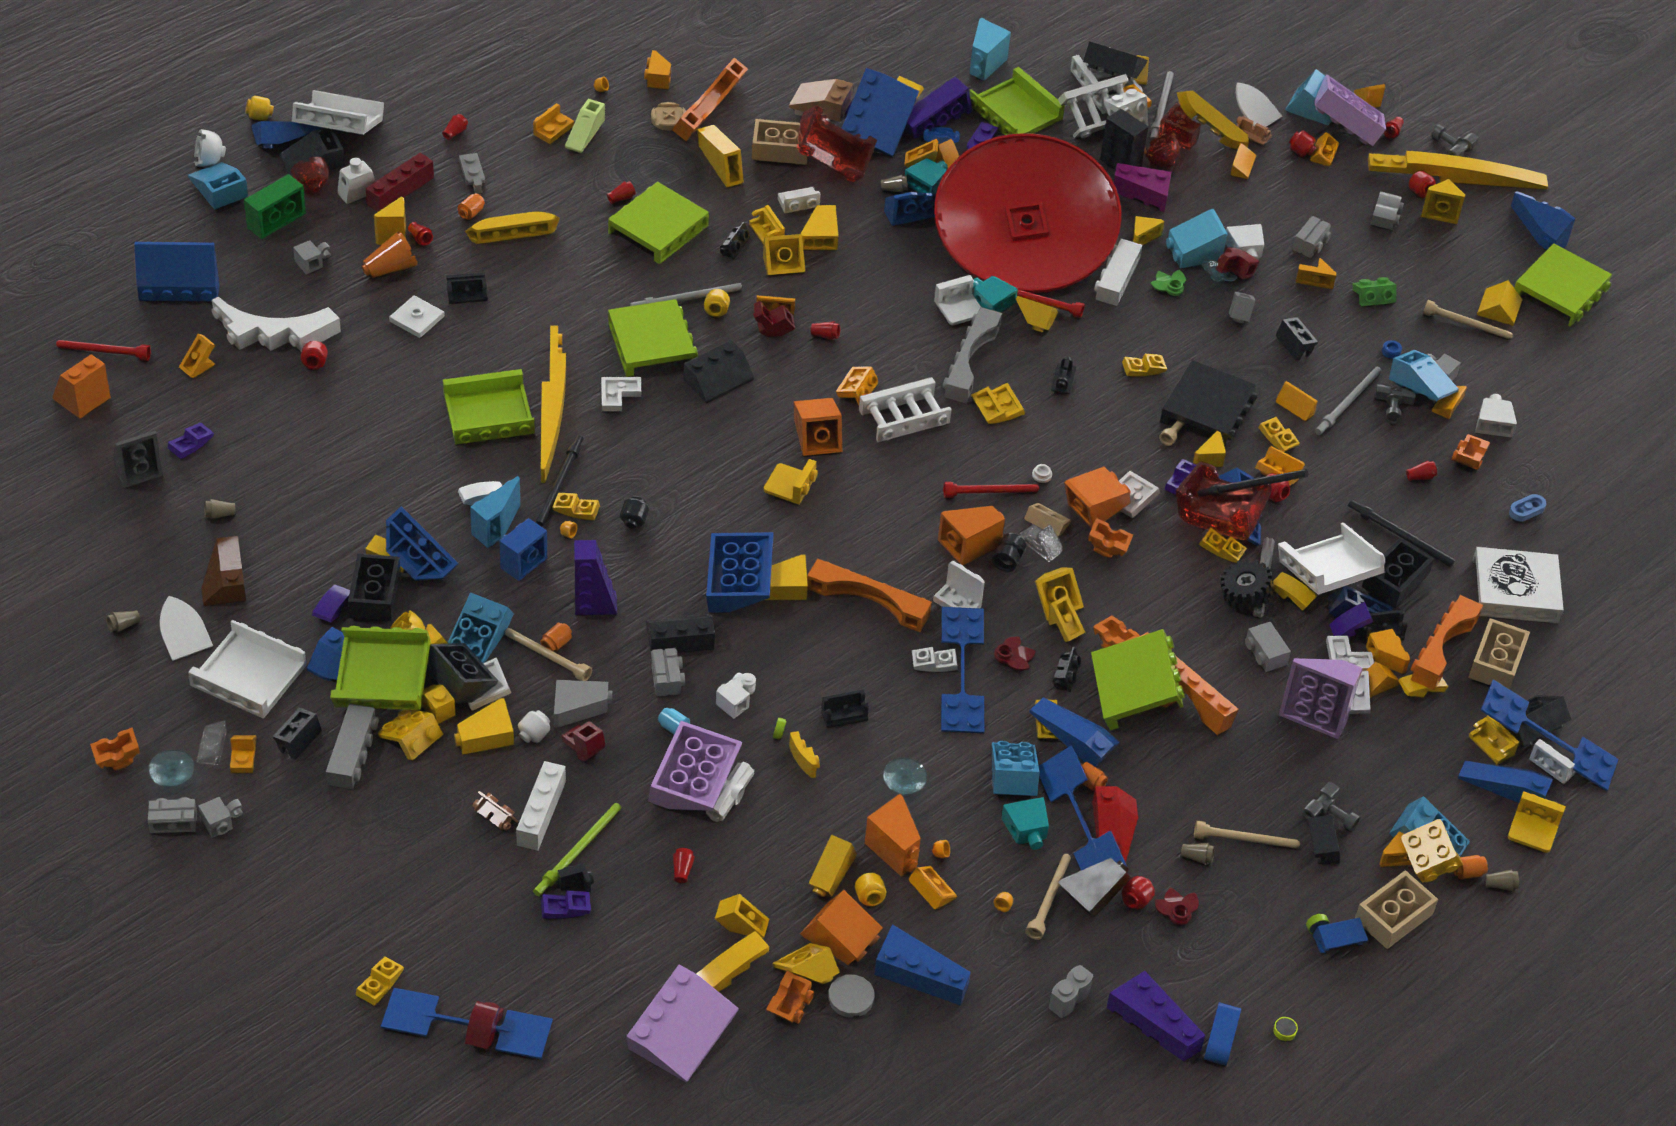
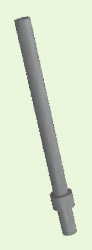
M1171 71L1167 72L1155 121L1151 125L1150 141L1153 143L1157 141L1158 135L1162 130L1161 122L1174 73Z
M737 283L654 299L653 297L644 298L643 301L632 302L630 306L673 299L680 302L706 297L713 289H721L726 293L741 291L742 285Z
M1375 367L1331 414H1327L1321 420V424L1315 429L1317 435H1321L1327 428H1331L1339 415L1382 372L1381 368Z

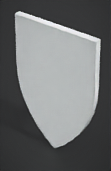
M1244 83L1236 84L1238 106L1246 118L1254 121L1253 126L1258 123L1267 127L1282 117L1271 101L1258 89Z
M168 596L160 615V631L172 661L213 647L199 614L182 600Z

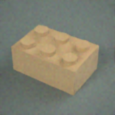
M756 119L752 144V160L807 165L810 124Z
M1490 618L1468 678L1491 685L1494 679L1510 690L1530 632Z
M1405 870L1360 903L1355 918L1360 917L1364 929L1388 949L1431 917L1438 899Z

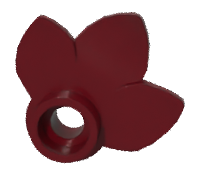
M1015 636L1005 639L1004 643L995 649L994 657L998 662L1007 663L1012 669L1022 671L1029 669L1028 661L1034 657L1036 651L1021 646L1020 637Z
M1171 887L1167 890L1164 900H1155V907L1158 912L1168 916L1173 923L1178 925L1187 924L1191 920L1192 913L1198 909L1199 905L1195 892L1183 898Z

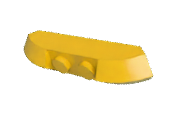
M1194 91L1177 92L1179 103L1190 119L1196 115L1198 122L1211 127L1210 131L1216 136L1221 135L1220 143L1234 149H1238L1240 143L1248 147V134Z
M527 212L492 217L477 222L468 228L465 233L476 244L552 234L556 230L560 218L546 212Z

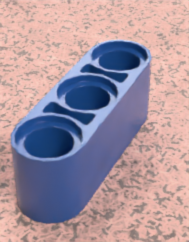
M1219 1002L1204 1060L1227 1066L1241 1008Z

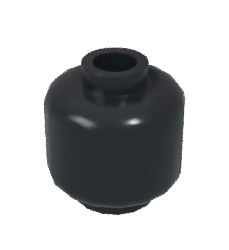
M636 496L624 501L620 512V519L624 522L625 526L636 528V526L644 525L649 511L646 501Z

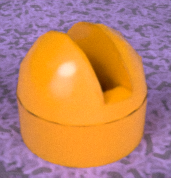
M600 77L594 81V89L596 91H608L609 83L606 77Z
M571 521L563 522L560 526L561 534L567 538H574L577 532V524Z
M939 840L933 844L932 853L937 858H948L950 856V844L947 840Z
M1001 892L994 899V906L1002 912L1009 911L1013 905V897L1008 892Z

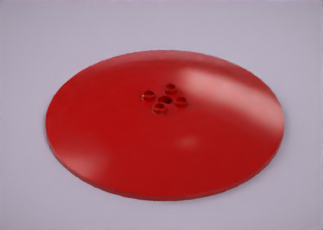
M1028 133L1009 134L988 139L960 155L950 165L939 184L934 208L936 228L941 242L960 267L982 281L995 276L1016 287L1018 290L1029 293L1059 290L1091 275L1105 262L1112 252L1118 239L1122 219L1117 189L1106 170L1092 156L1079 147L1061 139ZM1030 219L1032 222L1029 224H1025L1022 222V220Z

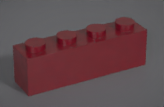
M418 153L366 187L367 205L376 212H379L401 196L404 198L434 178L433 161L422 153Z

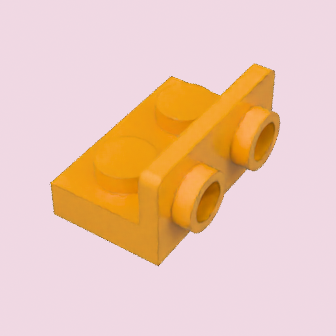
M556 103L533 121V132L536 137L551 144L574 126V120L560 113V105Z
M852 367L836 390L838 398H855L859 405L860 396L871 394L878 384V378L873 368Z

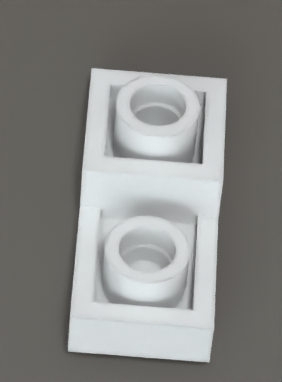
M494 481L474 483L459 488L458 493L463 504L473 505L475 502L488 496L492 491L500 488L502 484L501 482Z
M933 647L912 650L915 670L929 672L958 670L955 649L934 652Z

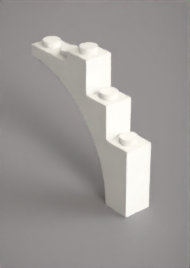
M220 297L212 300L213 316L223 323L224 327L228 330V341L239 350L259 341L261 345H265L272 351L290 341L292 346H296L302 352L304 345L309 341L322 342L341 332L340 318L329 307L300 317L267 318L242 312L228 305Z

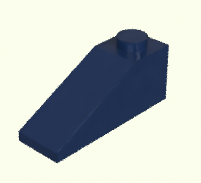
M1347 585L1338 588L1328 597L1329 613L1336 617L1363 602L1366 603L1369 613L1393 610L1392 606Z

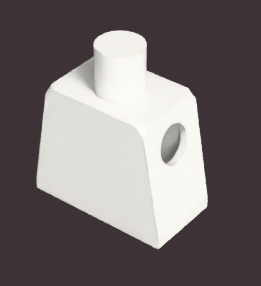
M352 158L350 165L340 170L338 194L346 204L366 197V187L376 182L372 170L364 161H361L359 158Z
M1261 224L1227 227V247L1243 250L1258 260L1262 257L1264 239Z
M1492 394L1490 398H1485L1480 409L1475 433L1513 437L1517 422L1512 402L1502 400L1499 394Z

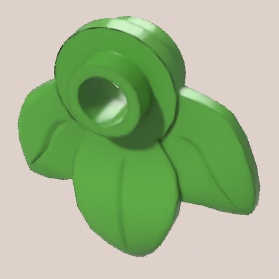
M1180 270L1175 271L1172 276L1158 271L1156 280L1152 281L1151 285L1156 290L1167 292L1172 296H1178L1184 291L1183 285L1186 282V277Z

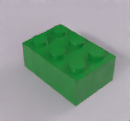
M288 174L244 199L247 228L262 240L306 214L303 185Z

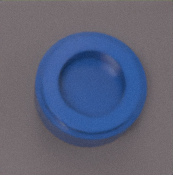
M1390 340L1383 344L1382 353L1387 358L1393 359L1401 355L1402 346L1400 343Z

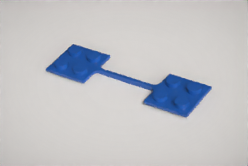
M942 607V643H956L961 647V692L956 695L941 694V731L984 733V696L968 695L964 690V647L967 644L984 645V609Z
M1494 679L1492 680L1481 708L1483 713L1516 734L1521 723L1524 722L1567 751L1573 753V763L1575 764L1573 770L1605 791L1608 790L1618 762L1616 757L1585 737L1581 738L1578 748L1568 745L1526 717L1525 713L1529 704L1527 700Z
M1069 746L1039 766V777L1050 802H1054L1063 795H1069L1088 838L1087 845L1074 853L1080 869L1084 870L1109 858H1112L1116 863L1120 860L1127 866L1111 831L1096 839L1091 836L1073 795L1074 789L1088 780L1073 746Z
M394 988L381 1028L427 1037L430 1025L435 1020L468 1026L469 1020L436 1014L435 1010L439 996ZM507 1010L503 1024L496 1026L495 1031L499 1034L495 1050L542 1059L553 1019Z

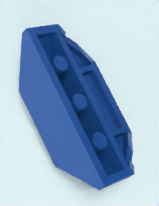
M402 506L386 520V552L390 556L400 557V566L415 581L444 579L459 565Z

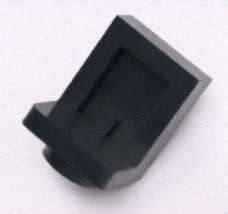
M584 863L558 870V885L561 891L583 885L585 892L591 893V884H594V879L591 871L586 870Z

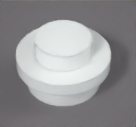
M1040 464L1033 469L1032 477L1037 482L1046 483L1051 480L1052 471L1049 466Z

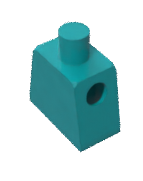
M924 159L907 168L905 176H907L908 187L918 193H937L939 184L948 169L947 164L942 160L935 163L930 159Z
M991 276L985 281L980 280L978 277L973 279V296L982 308L1001 313L1016 303L1018 292L1016 287L995 276Z
M1044 797L1004 804L1001 818L1017 844L1029 842L1032 850L1040 849L1043 846L1042 840L1047 838L1049 828Z

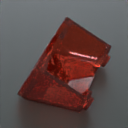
M817 105L805 111L800 120L797 141L799 153L809 156L840 173L848 181L855 182L862 179L877 139L872 136L862 139L860 134L853 136L827 121V115H822L824 109Z
M1200 461L1175 490L1180 518L1188 524L1208 530L1212 528L1218 533L1240 540H1247L1253 533L1272 491L1271 484L1225 492L1223 495L1215 497L1212 495L1199 497L1197 494L1198 489L1208 488L1213 484L1220 483L1224 485L1232 483L1219 479L1215 466Z

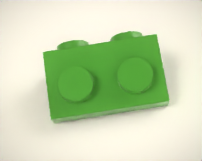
M1377 278V281L1361 279L1359 282L1353 283V291L1359 294V305L1361 306L1396 303V284L1388 278Z

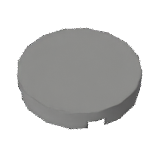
M844 975L832 982L828 998L832 1009L839 1015L845 1017L862 1016L872 1008L874 989L871 983L864 977Z

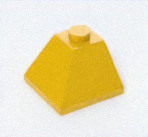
M1017 296L1016 301L1027 323L1033 325L1032 329L1043 332L1044 329L1050 330L1059 309Z
M1061 567L1043 574L1035 581L1047 621H1049V604L1065 595L1069 596L1075 610L1084 607L1073 568Z
M812 943L772 963L774 968L789 971L821 984L833 980V976L840 973L831 949Z

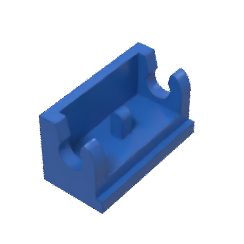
M1360 917L1318 926L1313 933V938L1320 953L1352 944L1362 945L1368 941Z

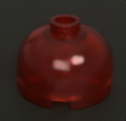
M1168 133L1158 136L1149 142L1151 146L1148 149L1145 146L1144 154L1153 165L1160 167H1170L1175 164V160L1179 157L1181 145L1175 133H1172V136H1169Z
M321 157L309 158L310 161L305 163L303 160L299 161L291 169L292 177L303 185L306 192H319L329 181V167L325 159Z

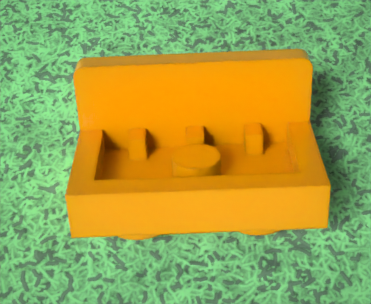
M1271 446L1268 448L1266 456L1257 462L1255 468L1260 470L1261 474L1267 476L1270 473L1283 474L1303 470L1305 463ZM1299 479L1290 480L1289 485L1294 484Z

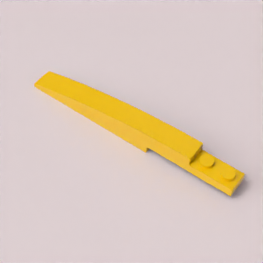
M1406 151L1405 156L1371 153L1368 156L1369 171L1405 174L1424 171L1429 175L1439 176L1440 182L1449 179L1452 183L1548 189L1547 176L1545 174L1485 160L1418 151Z
M550 326V382H542L541 483L546 482L555 453L565 398L566 353H562V347H558V345H562V334H558V326Z

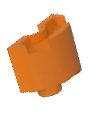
M1467 434L1464 441L1460 440L1451 460L1478 470L1490 442Z
M1096 518L1088 541H1091L1094 545L1095 552L1112 558V555L1120 554V556H1123L1127 552L1133 534L1122 529L1112 530L1109 527V523Z
M1112 615L1093 626L1094 634H1099L1100 639L1103 641V644H1101L1102 648L1140 636L1132 629L1126 630L1125 624Z
M133 728L120 731L113 740L103 738L90 744L96 764L102 769L104 766L113 767V770L125 768L134 762L133 758L136 754L140 753Z
M786 971L776 995L772 997L766 1011L791 1023L799 1024L804 1014L802 1010L805 1004H810L814 996V991L811 990L812 982Z

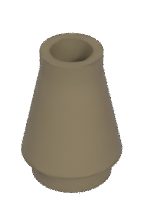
M898 175L881 180L882 191L900 193L908 191L907 176Z
M214 499L205 501V517L215 519L235 515V503Z
M137 610L111 612V615L106 616L107 626L110 632L115 631L118 633L136 623H140V615Z
M1209 843L1183 844L1181 857H1186L1205 865L1207 863L1212 864L1215 846H1211Z
M1510 869L1486 874V887L1508 891L1519 889L1518 871Z

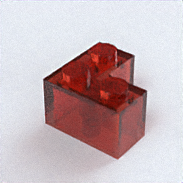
M1178 101L1161 119L1158 136L1190 150L1199 139L1201 124L1190 119Z

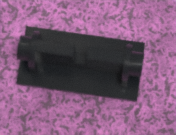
M742 222L740 226L734 227L728 236V240H725L720 246V253L722 255L730 254L732 260H734L749 240L750 233L745 222Z
M1066 356L1062 359L1061 363H1057L1051 391L1070 394L1077 367L1073 366L1071 357Z
M1072 647L1071 653L1066 651L1061 654L1057 666L1058 670H1056L1053 678L1056 688L1066 686L1068 692H1071L1073 684L1076 683V674L1078 668L1081 667V657L1077 654L1075 647Z

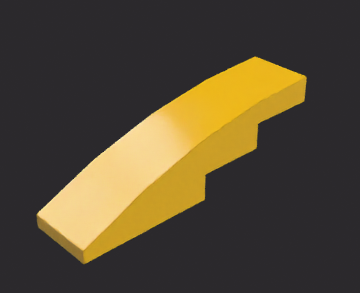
M754 931L716 957L700 970L697 975L719 992L731 985V980L749 969L752 961L769 952V945Z

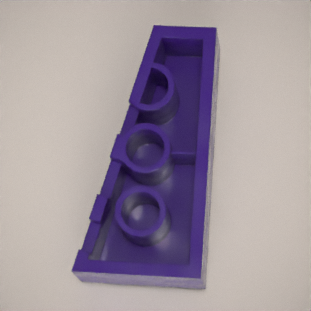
M956 77L945 82L944 85L932 91L913 106L904 130L916 139L922 136L926 129L932 131V128L937 125L940 127L946 125V122L952 118L956 120L961 118L963 113H971L972 106L969 88Z
M574 540L575 615L617 614V594L607 574V568L603 563L596 540Z
M1143 971L1110 992L1106 1007L1111 1012L1116 1011L1123 1016L1122 1019L1129 1024L1133 1023L1142 1029L1143 1034L1147 1037L1155 1038L1160 1042V1046L1182 1061H1186L1202 1050L1205 1034L1146 971Z

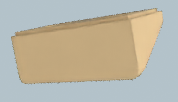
M1039 503L1029 506L1025 515L1026 521L1056 537L1060 536L1071 523L1070 519Z

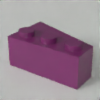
M1117 163L1114 185L1119 195L1132 200L1137 198L1144 201V205L1149 206L1152 204L1159 207V211L1165 213L1171 172Z

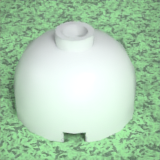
M200 129L201 136H197L194 157H198V162H195V166L210 167L217 164L220 158L225 156L226 147L222 146V140L215 132Z

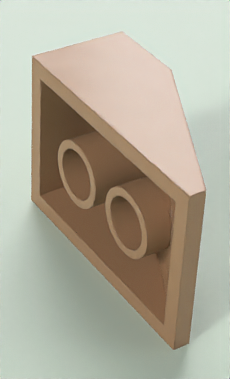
M839 79L802 83L790 102L789 108L840 122L852 101L853 83Z

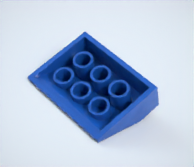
M866 68L841 128L840 135L842 140L893 157L919 91L886 74Z
M135 242L136 282L139 301H212L218 297L220 285L214 243Z
M773 532L711 533L706 593L708 612H732L770 598Z

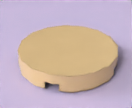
M660 103L658 107L652 109V124L661 130L672 131L686 110L679 107V104Z

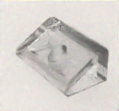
M226 721L205 726L197 763L219 765L227 732Z

